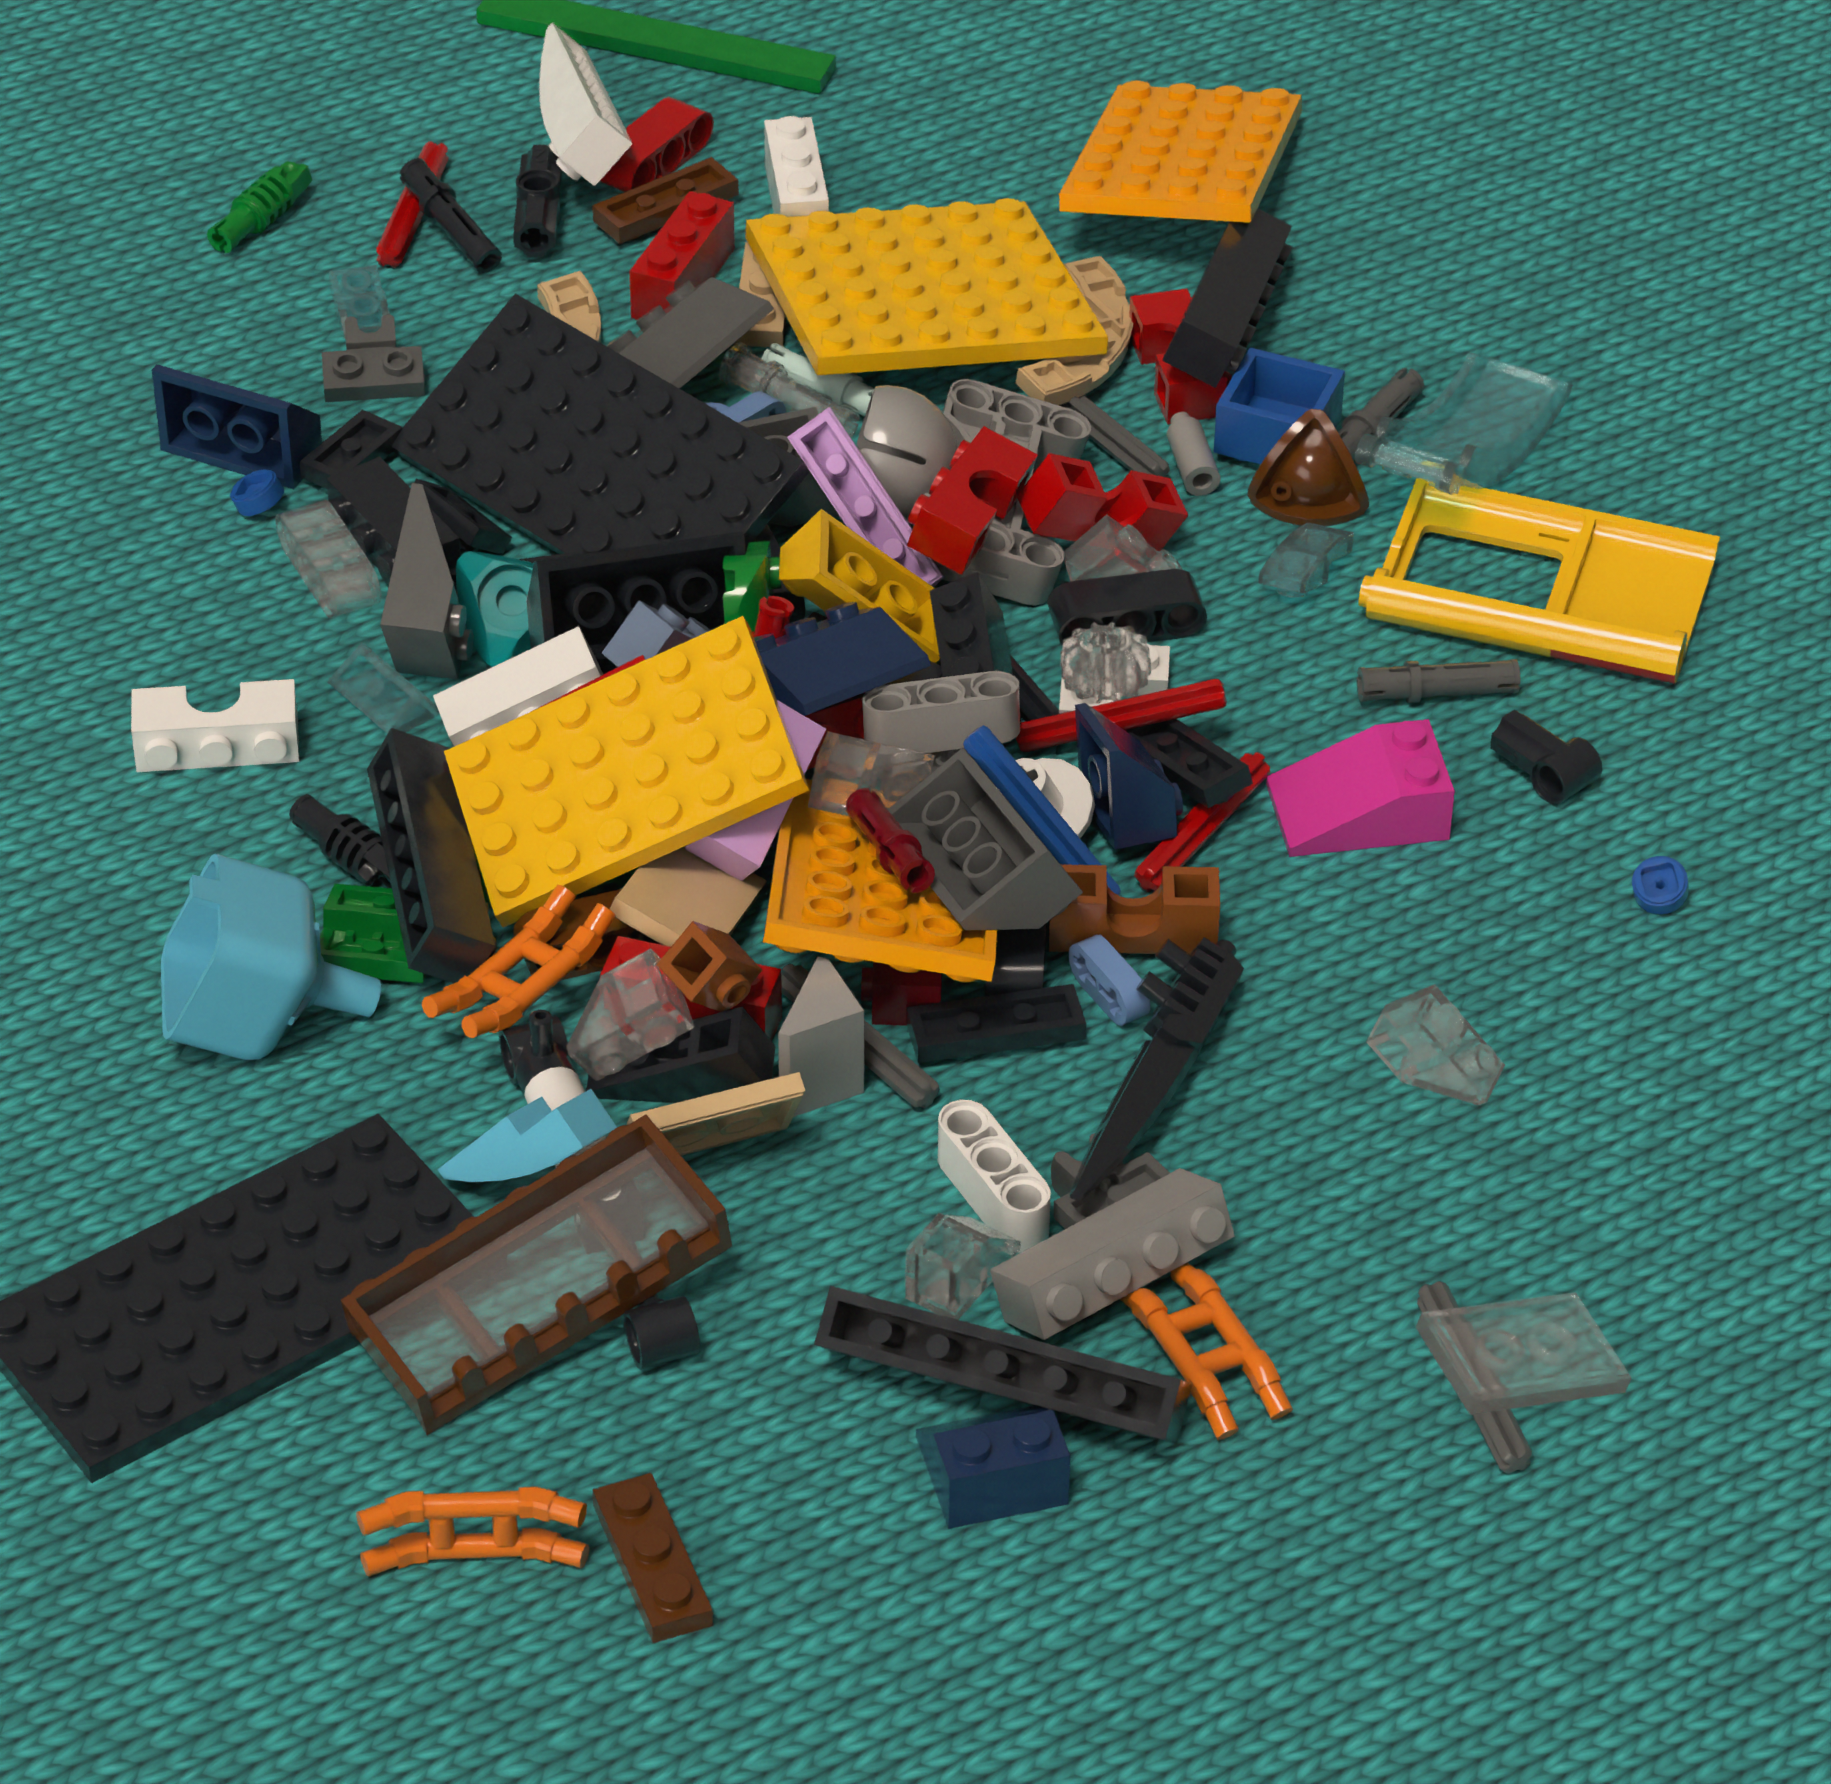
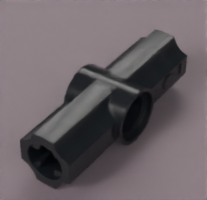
M533 145L528 153L521 155L520 173L516 178L517 203L513 243L514 247L522 250L526 257L544 258L545 253L549 249L555 248L557 227L561 222L560 190L562 169L556 163L559 157L549 148V145Z

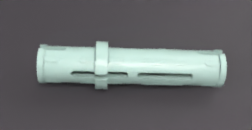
M777 343L770 345V349L776 353L768 349L764 351L761 359L762 372L834 403L835 409L843 413L854 412L865 417L875 388L863 383L862 377L853 373L817 376L807 357L796 354Z

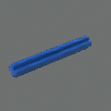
M983 725L977 728L965 738L963 742L965 750L1060 864L1101 865L987 726ZM1107 872L1108 887L1115 894L1120 895V886Z

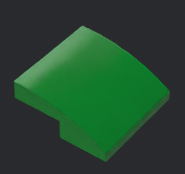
M334 884L323 907V930L320 934V949L323 960L381 980L423 983L426 974L408 968L392 888Z

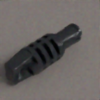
M309 794L303 795L296 800L289 813L290 819L293 820L292 823L319 842V847L325 857L332 860L336 865L343 868L366 886L370 887L376 882L383 888H392L382 839L379 833L371 830L369 826L360 822L353 815H337Z

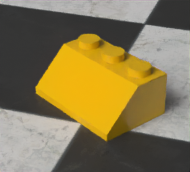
M822 509L780 547L779 580L783 582L791 593L799 597L804 596L824 612L831 607L849 602H857L858 609L881 607L928 655L929 661L936 663L940 660L930 590L935 588Z

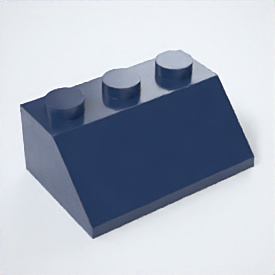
M158 364L155 365L152 369L161 451L243 475H248L258 470H272L276 473L282 486L295 489L303 480L300 472V461L322 443L319 414L276 398Z
M857 602L844 603L825 610L827 619L818 623L815 617L787 624L784 626L786 635L775 639L773 633L754 637L776 700L804 716L931 666L928 655L881 607L858 609Z

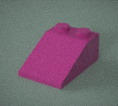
M1429 719L1374 725L1266 777V786L1289 857L1450 840L1455 791Z

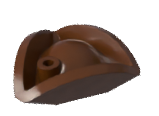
M1321 409L1306 411L1284 433L1259 466L1248 488V497L1251 503L1260 511L1277 520L1300 526L1321 527L1345 523L1363 515L1369 507V498L1359 471L1338 431L1327 414Z

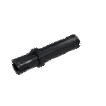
M414 158L408 161L401 168L399 179L419 200L420 210L428 218H434L450 239L469 259L478 273L484 274L494 270L502 260L500 256L502 252L457 202L456 192L448 183L441 182L422 158Z

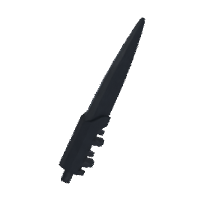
M1203 937L1190 953H1187L1170 939H1167L1157 952L1155 957L1176 972L1172 979L1173 983L1169 986L1149 971L1136 988L1137 991L1158 1005L1153 1012L1154 1016L1143 1029L1152 1037V1040H1147L1141 1045L1134 1057L1135 1060L1113 1097L1080 1166L1070 1192V1198L1077 1201L1083 1200L1114 1170L1151 1127L1189 1072L1236 989L1244 970L1243 966L1234 957L1236 948L1230 941L1219 940L1214 944Z

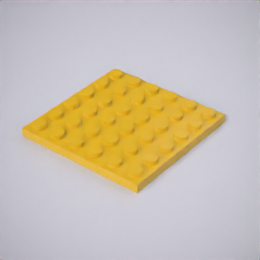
M1011 198L999 199L995 203L972 204L958 201L951 203L949 206L929 208L913 204L899 210L881 211L876 208H861L854 213L839 214L829 211H814L809 216L794 217L768 214L763 216L762 219L746 220L745 238L817 376L1107 354V333L1025 201Z

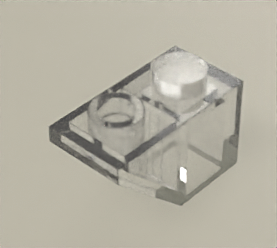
M1105 515L1064 551V562L1070 581L1167 569H1182L1171 553L1164 549L1157 551L1147 544L1142 534L1135 527L1129 524L1124 527L1108 515Z
M827 732L816 759L808 807L849 816L845 806L848 797L857 789L868 788L870 793L875 791L885 807L889 809L932 773L935 755Z
M651 948L601 975L568 1042L567 1050L569 1056L595 1081L619 1072L630 1062L656 1048L670 1044L676 1037L695 1027L684 994L657 966L661 958Z
M1435 984L1386 1004L1366 1041L1401 1082L1478 1106L1488 1101L1505 1067V1064L1496 1055L1495 1051L1482 1039L1462 1016L1458 1008L1449 1001Z
M939 1212L906 1248L905 1298L938 1315L959 1320L993 1281L990 1269L1014 1257L1021 1249V1241L971 1217Z

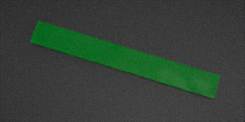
M483 0L476 9L477 23L486 26L545 37L546 29L553 23L579 45L821 94L836 70V55L567 0Z

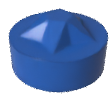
M258 470L241 478L232 488L230 498L241 515L253 516L270 510L282 498L284 487L274 471Z
M1666 856L1651 857L1638 865L1632 877L1634 898L1645 911L1653 914H1668L1680 908L1686 901L1689 893L1687 873L1684 867L1675 859Z

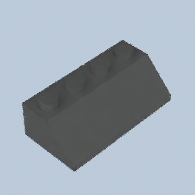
M713 277L695 287L689 280L665 297L670 304L665 310L658 305L636 321L640 328L637 333L633 335L629 329L610 342L607 347L680 389L774 310L768 300Z
M964 748L955 753L888 809L902 829L913 833L920 842L922 855L935 869V877L930 885L965 930L1039 929L1050 919L1061 914L1073 900L1083 893Z

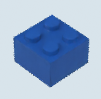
M1250 347L1216 405L1214 453L1233 457L1239 461L1261 464L1284 433L1310 409L1323 410L1336 428L1342 417L1345 370Z

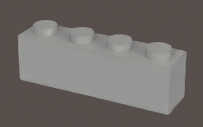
M1179 1168L991 1268L990 1272L1004 1322L1045 1340L1235 1237L1221 1184Z

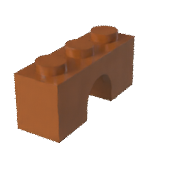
M1060 864L1083 893L1073 900L1061 914L1048 921L1049 952H1069L1070 946L1096 934L1102 935L1118 953L1157 954L1167 939H1170L1187 953H1190L1203 937L1214 944L1218 942L1220 918L1219 867L1163 866L1162 881L1155 892L1142 898H1125L1115 894L1108 887L1106 865Z

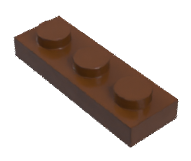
M710 157L592 205L593 221L621 244L664 226L689 191L706 193L716 198L728 200L739 195V180L714 158Z
M652 1473L592 1489L594 1509L652 1643L712 1627V1607Z

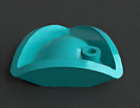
M464 552L457 559L456 563L458 600L460 605H465L466 626L467 629L473 630V645L489 666L494 667L531 649L526 601L534 563L487 553Z

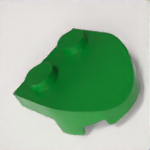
M770 541L749 542L745 555L724 556L723 571L725 573L726 592L723 594L725 624L744 616L753 632L758 617L760 599L762 597L768 599V596H774V589H782V581L779 580L780 557H771Z

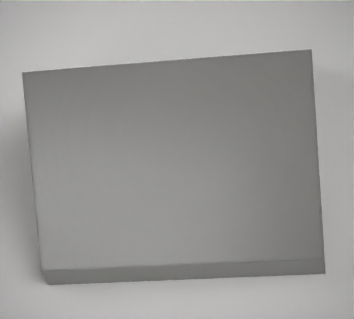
M819 956L813 964L778 1033L779 1077L800 1072L805 1087V1093L793 1117L864 1093V1009L830 960Z

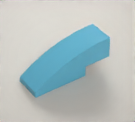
M592 1089L562 1104L553 1111L544 1098L540 1097L507 1115L437 1170L443 1179L466 1182L503 1181L526 1176L560 1163L609 1134L617 1126Z

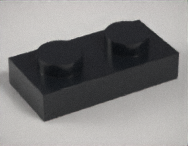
M362 409L300 461L301 478L327 489L326 478L375 458L381 457L384 460L394 451L391 446L403 427Z
M420 479L415 480L414 483L423 485L429 507L459 537L460 548L468 552H481L483 549L501 555L504 554L512 539L508 533L450 488Z

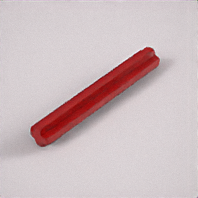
M429 141L423 146L418 158H422L440 180L449 160L446 155L448 148L444 143L437 145ZM406 185L376 247V252L378 253L376 260L382 266L389 264L395 268L402 263L424 215L419 208V200Z
M1212 679L1092 706V708L1123 730L1222 709L1226 706L1227 699L1221 680ZM1075 710L1021 722L1020 733L1016 737L1020 750L1031 752L1077 741Z
M1256 752L1254 755L1245 753L1240 758L1242 762L1249 766L1253 784L1235 793L1228 801L1216 804L1210 808L1198 803L1177 825V836L1163 840L1135 869L1134 877L1140 882L1142 890L1150 892L1151 890L1156 891L1162 881L1163 866L1183 867L1270 774V766L1265 762L1263 754Z

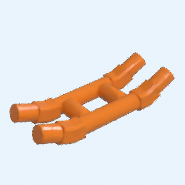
M557 884L543 907L540 906L532 919L523 926V930L469 976L461 978L457 983L444 987L443 991L424 997L422 1000L424 1013L429 1018H435L448 1012L457 1013L472 1007L483 998L482 994L487 992L499 998V1000L485 1006L482 1011L464 1017L462 1019L463 1032L467 1037L475 1038L488 1032L496 1033L510 1028L523 1017V1012L573 969L581 967L592 958L603 942L601 938L616 917V914L604 905L597 903L582 926L579 925L571 939L562 945L563 949L558 950L546 944L563 923L561 919L576 898V895L570 890ZM524 958L542 966L522 984L504 976Z
M1187 1262L1171 1271V1279L1183 1288L1185 1294L1196 1304L1174 1313L1168 1314V1309L1163 1301L1150 1289L1141 1287L1120 1299L1132 1309V1314L1140 1319L1144 1327L1148 1330L1150 1329L1184 1380L1192 1384L1190 1393L1195 1398L1201 1413L1205 1414L1217 1440L1230 1437L1239 1430L1226 1403L1228 1399L1215 1377L1218 1373L1242 1365L1243 1372L1250 1380L1255 1393L1259 1394L1271 1420L1281 1418L1293 1410L1280 1383L1281 1378L1274 1363L1265 1350L1259 1348L1221 1295V1289L1215 1280L1203 1270L1196 1269ZM1213 1324L1227 1345L1197 1355L1183 1335Z
M519 1487V1490L434 1494H424V1491L402 1492L385 1498V1502L356 1512L357 1522L362 1534L366 1536L392 1526L398 1528L409 1523L425 1522V1519H428L430 1535L427 1532H410L389 1539L387 1544L360 1553L362 1566L366 1575L370 1577L395 1567L401 1569L415 1563H428V1560L522 1556L523 1559H538L549 1563L556 1561L582 1569L589 1554L588 1544L561 1537L560 1533L544 1528H522V1531H518L517 1516H520V1519L535 1518L545 1522L553 1520L580 1528L586 1517L587 1504L561 1497L558 1492L541 1487ZM492 1517L493 1532L455 1534L454 1518Z

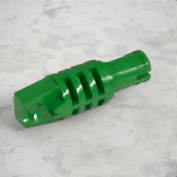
M286 161L281 166L277 165L261 175L233 200L229 214L208 229L207 238L213 248L220 252L224 250L225 253H229L249 234H257L266 230L269 225L274 223L277 218L294 205L295 200L312 182L309 167L304 164Z

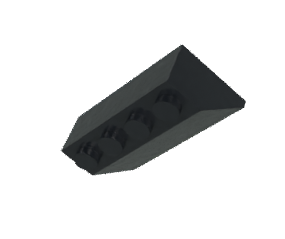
M734 532L535 560L526 601L531 649L579 626L596 659H606L607 657L602 654L603 650L638 601L657 610L664 603L679 612L687 620L692 617L710 630L724 625L723 594L726 592L723 559L724 556L746 554L744 533Z

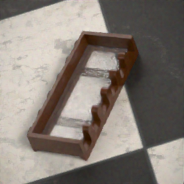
M647 1114L629 1125L617 1127L604 1140L583 1153L566 1158L555 1170L532 1184L513 1190L504 1201L481 1215L462 1221L453 1232L428 1247L414 1250L403 1262L377 1278L363 1281L349 1295L340 1300L352 1336H355L414 1412L426 1435H429L620 1317L626 1310L636 1307L731 1248L732 1241L726 1209Z

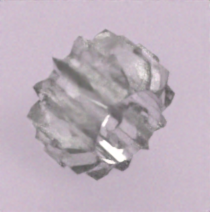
M1111 622L1108 626H1099L1096 623H1092L1090 629H1074L1072 637L1063 640V650L1060 652L1062 678L1064 679L1065 689L1075 692L1077 699L1094 698L1097 704L1103 700L1119 701L1123 696H1138L1139 689L1148 685V676L1151 674L1150 649L1147 646L1146 637L1136 634L1134 627L1126 626L1119 628L1115 626L1114 622Z

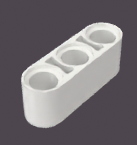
M957 1100L945 1105L939 1112L938 1163L942 1171L999 1243L1006 1249L1021 1253L1048 1239L1051 1190L1047 1182L982 1104L972 1100Z

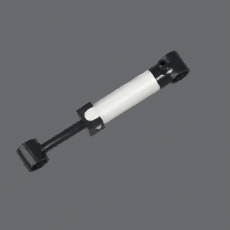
M536 1010L530 1014L529 1022L499 1031L500 1050L507 1075L512 1084H519L527 1104L543 1097L553 1111L585 1092L572 1064L568 1041L562 1023L556 1015L552 1016L546 1010ZM606 1136L602 1137L601 1139L597 1140L596 1142L587 1146L586 1148L580 1150L574 1155H579L583 1153L584 1151L588 1150L589 1148L604 1140ZM631 1181L595 1204L642 1260L635 1243L644 1241L643 1204L634 1181ZM578 1215L574 1216L575 1229L587 1256L606 1251ZM655 1294L637 1305V1308L624 1312V1329L633 1360L640 1370L700 1353V1339L696 1320L685 1296L664 1300L660 1299L658 1294Z

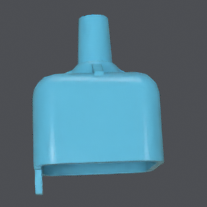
M216 853L209 858L200 876L192 874L189 880L190 894L167 935L161 957L163 1037L166 1040L242 1060H258L267 1056L278 1045L288 1025L292 1026L302 1012L311 1005L370 1017L374 1013L381 993L380 980L323 960L320 949L319 923L315 919L314 898L305 881L291 874Z

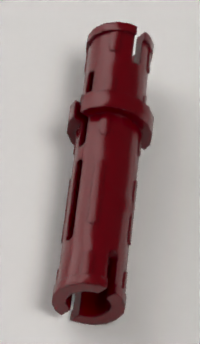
M861 788L851 793L845 805L846 812L876 849V858L882 868L890 874H895L906 891L910 888L912 893H919L929 888L935 877V869L922 855V847L916 836L908 830L902 829L875 791L870 793L868 788Z

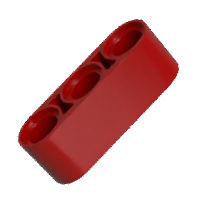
M673 97L662 99L625 128L633 144L604 175L600 182L626 192L673 173L707 145L713 131V116L709 112Z

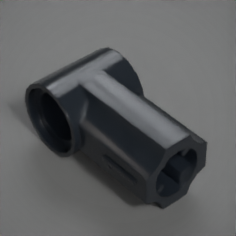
M1516 710L1502 717L1499 726L1491 735L1490 748L1530 774L1532 785L1538 795L1551 804L1562 803L1601 777L1603 771L1602 761L1596 749L1587 740L1573 737L1569 741L1564 742Z

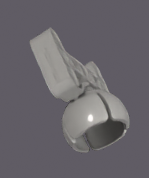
M962 379L954 382L949 389L942 411L924 395L913 390L884 385L875 386L857 440V448L908 522L909 514L919 496L924 494L930 497V487L943 466L949 470L951 469L949 467L950 462L963 440L971 443L983 426L1038 454L1033 467L1034 470H1037L1049 453L1081 459L1091 432V424L1085 416L1072 409L975 380ZM1017 500L1004 519L995 515L983 548L963 575L935 560L933 561L944 576L942 580L953 582L978 572L991 594L1027 605H1042L1048 601V597L1053 591L1064 561V551L1054 540L1020 529L1024 512Z

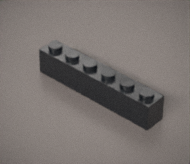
M1258 208L1251 223L1229 221L1162 361L1214 388L1217 387L1224 372L1234 375L1245 355L1247 346L1293 246L1285 243L1292 228L1291 225Z
M391 728L368 766L367 772L408 968L457 983L464 976H469L496 952L497 942L496 938L493 937L490 925L489 907L485 903L480 881L481 873L477 868L473 844L444 751L450 748Z
M834 1286L829 1288L814 1343L818 1347L1029 1405L1052 1409L1055 1412L1177 1444L1192 1389V1384L1178 1378Z

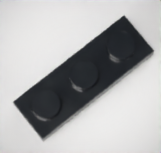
M1178 719L1125 730L1142 743L1153 759H1159L1164 774L1171 783H1177L1181 791L1207 808L1228 801L1235 793L1253 784L1247 764Z
M1074 984L906 1007V1024L918 1063L1086 1039V1021Z

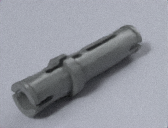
M1407 368L1400 369L1361 410L1351 412L1344 419L1342 429L1338 433L1353 461L1363 450L1373 448L1380 440L1381 432L1410 402L1423 392L1424 381L1417 371L1410 369L1407 373Z
M1517 659L1438 665H1419V662L1414 660L1405 661L1404 666L1382 668L1359 667L1357 670V674L1360 676L1357 677V693L1361 702L1380 699H1406L1407 703H1419L1421 698L1432 696L1518 693L1520 689L1518 685L1520 684V668Z

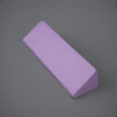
M830 407L787 437L848 528L932 587H935L944 578L933 559L907 546L912 528Z

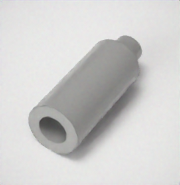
M1178 412L1172 416L1171 425L1167 430L1170 447L1186 490L1196 496L1207 495L1213 492L1220 483L1218 468L1201 423L1197 419L1190 417L1186 412Z

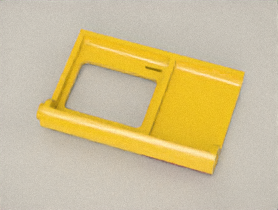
M1418 474L1383 567L1376 568L1373 577L1364 576L1358 605L1366 607V617L1368 619L1676 684L1714 568L1720 536ZM1433 532L1559 559L1561 566L1545 610L1406 581V576L1422 535Z

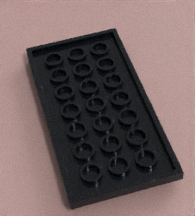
M516 293L403 426L402 431L391 446L394 453L403 460L556 554L571 552L585 554L734 532L744 533L746 551L749 542L755 540L810 472L805 462Z
M378 1113L1 1300L0 1371L84 1475L93 1483L360 1345L361 1343L358 1339L352 1336L349 1331L340 1299L349 1295L363 1281L377 1278L403 1262L414 1250L428 1247L453 1232L462 1221L474 1216ZM507 1258L454 1290L455 1293L458 1294L508 1268ZM436 1301L428 1305L427 1307L423 1308L419 1312L415 1313L414 1315L410 1316L409 1318L405 1319L404 1321L437 1305Z

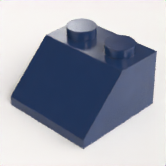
M1076 704L1078 768L1092 786L1095 801L1092 818L1112 847L1120 849L1175 838L1177 836L1176 816L1183 813L1182 795L1177 783H1171L1168 780L1159 759H1153L1138 739L1088 704Z
M1033 1405L916 1429V1438L948 1529L1069 1504L1071 1455L1052 1409Z

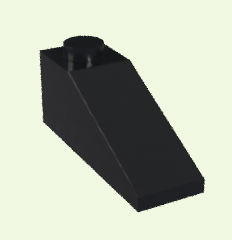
M742 1006L592 1046L586 1091L592 1089L598 1099L678 1103L772 1079L775 1045Z

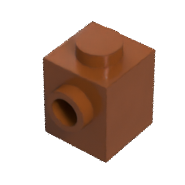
M695 921L689 924L657 963V966L691 1002L720 1012L730 1010L742 1002L748 995L752 982L762 972V969L728 933Z

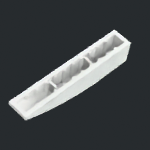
M552 23L546 29L539 80L541 113L544 126L552 141L549 144V148L559 157L556 163L568 176L576 181L582 176L593 186H596L633 143L587 50Z

